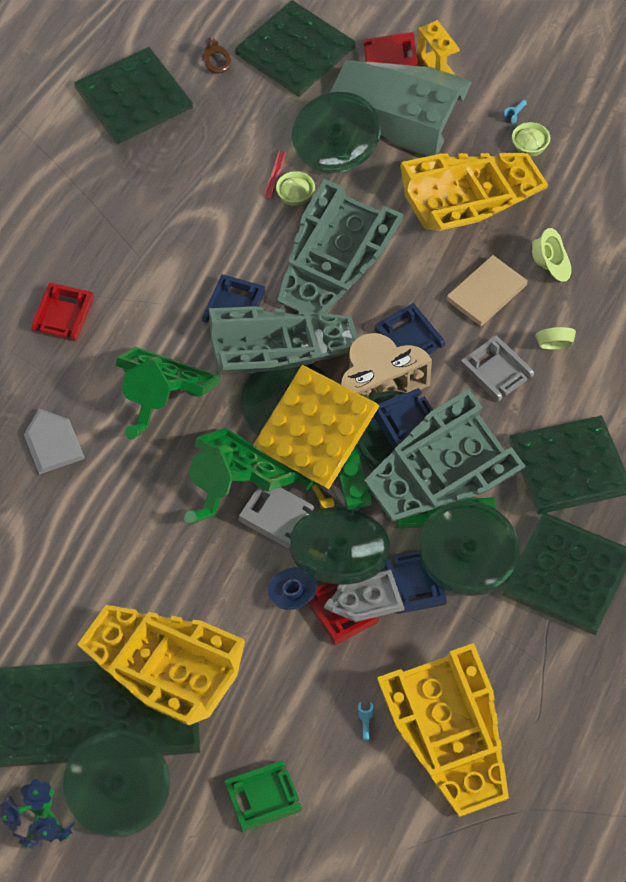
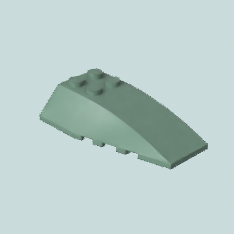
M346 60L328 96V100L350 115L352 114L363 124L371 127L376 133L387 138L395 146L427 157L439 154L445 141L441 133L456 101H464L472 81L432 67Z
M324 179L301 217L299 232L294 241V249L289 258L287 273L284 275L277 302L297 312H308L309 316L319 317L320 313H326L383 254L404 218V214L386 206H383L381 211L346 196L344 187Z
M256 306L209 308L211 346L218 374L266 372L313 364L350 352L351 345L358 338L351 316L320 313L319 317L309 316V313L305 311H299L297 315L285 313V309L276 308L275 312L263 311L264 307Z
M470 389L431 411L410 432L406 439L365 479V484L392 522L485 493L526 467L512 447L507 450L503 449L479 416L483 407Z

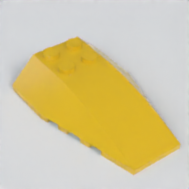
M460 153L458 157H449L448 154H437L404 161L400 164L405 197L425 230L442 231L481 222L548 187L546 180L528 153H499V156H490L489 153H480V156H468V153Z
M105 605L77 645L146 706L182 723L191 725L211 716L237 677L245 641L238 636L200 620L193 619L191 622L183 620L182 617L171 616V618L159 616L158 613L148 612L144 614L138 613L135 609Z
M474 643L452 650L444 658L405 672L399 669L377 677L395 727L459 817L509 799L501 754V740L499 739L497 713H495L494 692Z

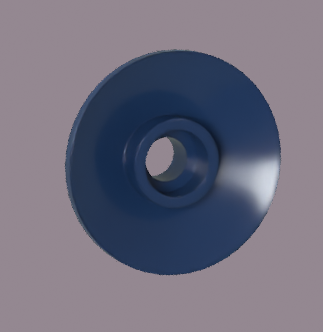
M302 567L287 568L273 577L268 587V596L271 602L280 609H297L312 600L317 591V580L308 569Z

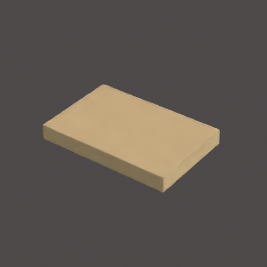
M492 255L447 295V301L482 327L527 286L528 280Z

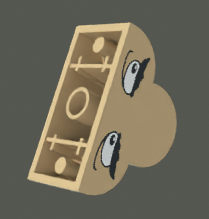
M365 334L357 338L350 347L349 370L344 374L341 385L379 404L417 388L421 390L430 386L432 359L419 347L411 345L396 347L390 338L382 334Z

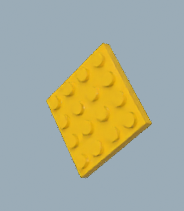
M302 365L253 445L273 459L329 490L379 408V405Z

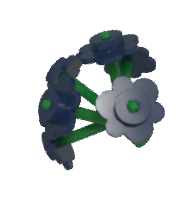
M34 779L31 781V784H26L22 787L21 794L24 796V806L18 807L12 796H8L0 804L1 819L12 831L17 830L21 826V813L31 810L35 814L32 824L28 827L29 831L26 837L16 833L13 834V836L20 838L18 844L23 845L24 849L28 847L33 849L35 844L42 847L41 843L31 840L33 834L36 840L44 839L50 843L55 839H58L59 842L64 839L68 840L69 835L73 833L70 828L76 824L72 822L65 828L61 826L50 810L54 790L48 782L40 783L38 779Z

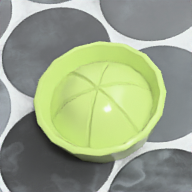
M528 122L517 126L513 130L512 141L519 153H528L532 157L541 154L550 142V134L544 126Z
M302 172L286 173L276 183V191L279 197L290 206L306 204L315 190L313 179Z
M553 327L537 332L535 337L542 349H562L573 345L576 331L568 327Z

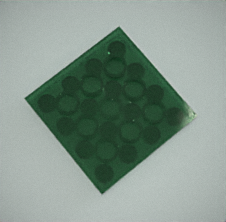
M291 0L235 48V54L300 97L356 47V41Z
M150 47L74 82L76 90L117 145L193 108V102Z
M602 415L510 435L509 442L511 447L526 466L521 472L538 515L626 495V470Z
M543 512L503 591V596L596 636L626 574V546Z

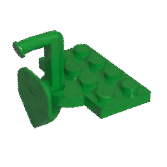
M136 346L117 357L115 366L123 368L122 370L126 372L122 392L128 400L141 404L137 424L126 427L125 436L133 440L148 429L152 410L161 409L167 404L170 390L182 389L191 396L200 397L218 386L221 376Z
M228 428L196 438L194 446L203 452L193 456L189 476L196 486L208 494L203 509L197 511L188 510L185 513V522L191 525L214 516L220 499L229 493L232 480H250L258 485L261 490L269 492L296 482L300 473L268 456L251 442Z

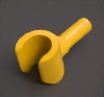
M313 485L312 489L318 497L321 513L335 512L333 498L325 499L318 485Z

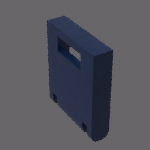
M221 274L203 313L202 322L208 323L209 308L259 307L265 294V286ZM231 287L249 292V298L229 291Z
M414 303L375 324V332L390 338L396 347L405 345L416 346L430 355L437 351L438 347L442 348L445 346L442 336ZM405 318L408 319L410 323L393 332L394 324Z
M419 388L378 404L379 408L374 414V418L393 450L433 411L425 396L416 401L414 400L422 393ZM386 417H389L390 421L392 422L393 426L398 432L397 434L395 433L394 429L392 428L391 424L389 423Z
M428 549L429 560L425 561L423 550L394 555L395 567H392L389 557L384 558L386 571H392L404 606V610L397 612V614L446 605L447 598L433 549ZM431 594V598L411 602L408 599Z

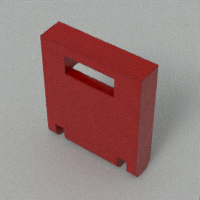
M414 32L368 38L363 41L365 62L418 66ZM412 49V57L404 58L403 52L411 51Z
M49 282L31 324V330L37 332L40 326V333L68 339L71 334V340L77 341L94 300L93 292ZM60 295L76 298L78 304L60 301L58 298Z
M349 572L343 574L344 580L353 579ZM339 576L317 587L316 594L314 595L317 600L315 601L312 598L308 602V605L334 645L379 622V617L369 618L343 630L342 626L352 620L324 608L326 602L333 597L337 587L342 582Z

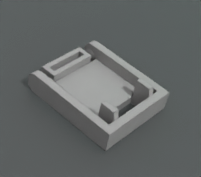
M497 335L461 360V368L497 402L502 399V395L506 397L525 383L527 378L530 379L534 376V371ZM491 351L495 356L479 367V358Z
M258 487L239 515L238 521L284 547L290 548L292 540L295 541L309 519V514L313 512L314 506L281 487L269 492L263 491ZM261 496L266 502L259 513H257L252 508Z

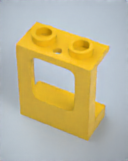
M438 20L418 29V65L432 67L455 75L447 65V57L459 52V47ZM426 42L433 51L426 53Z

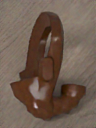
M212 37L207 38L201 60L204 61L206 68L212 73H224L230 67V55L224 47L218 45L217 40ZM213 53H221L226 59L225 65L222 67L213 66L209 59Z

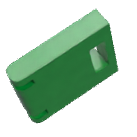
M279 761L224 780L242 832L302 811L301 804L296 803L299 798L288 770L283 771L286 769L284 761ZM245 792L251 809L244 811L242 814L236 795Z

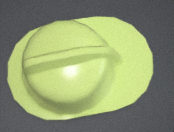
M547 228L543 231L540 238L532 241L534 261L537 265L549 270L556 280L561 282L567 281L571 275V264L563 242L556 230Z

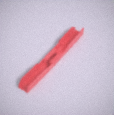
M286 150L285 152L279 151L265 191V197L271 198L286 156Z

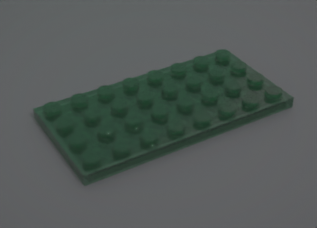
M95 661L0 668V767L201 753L199 722L187 725L146 706Z

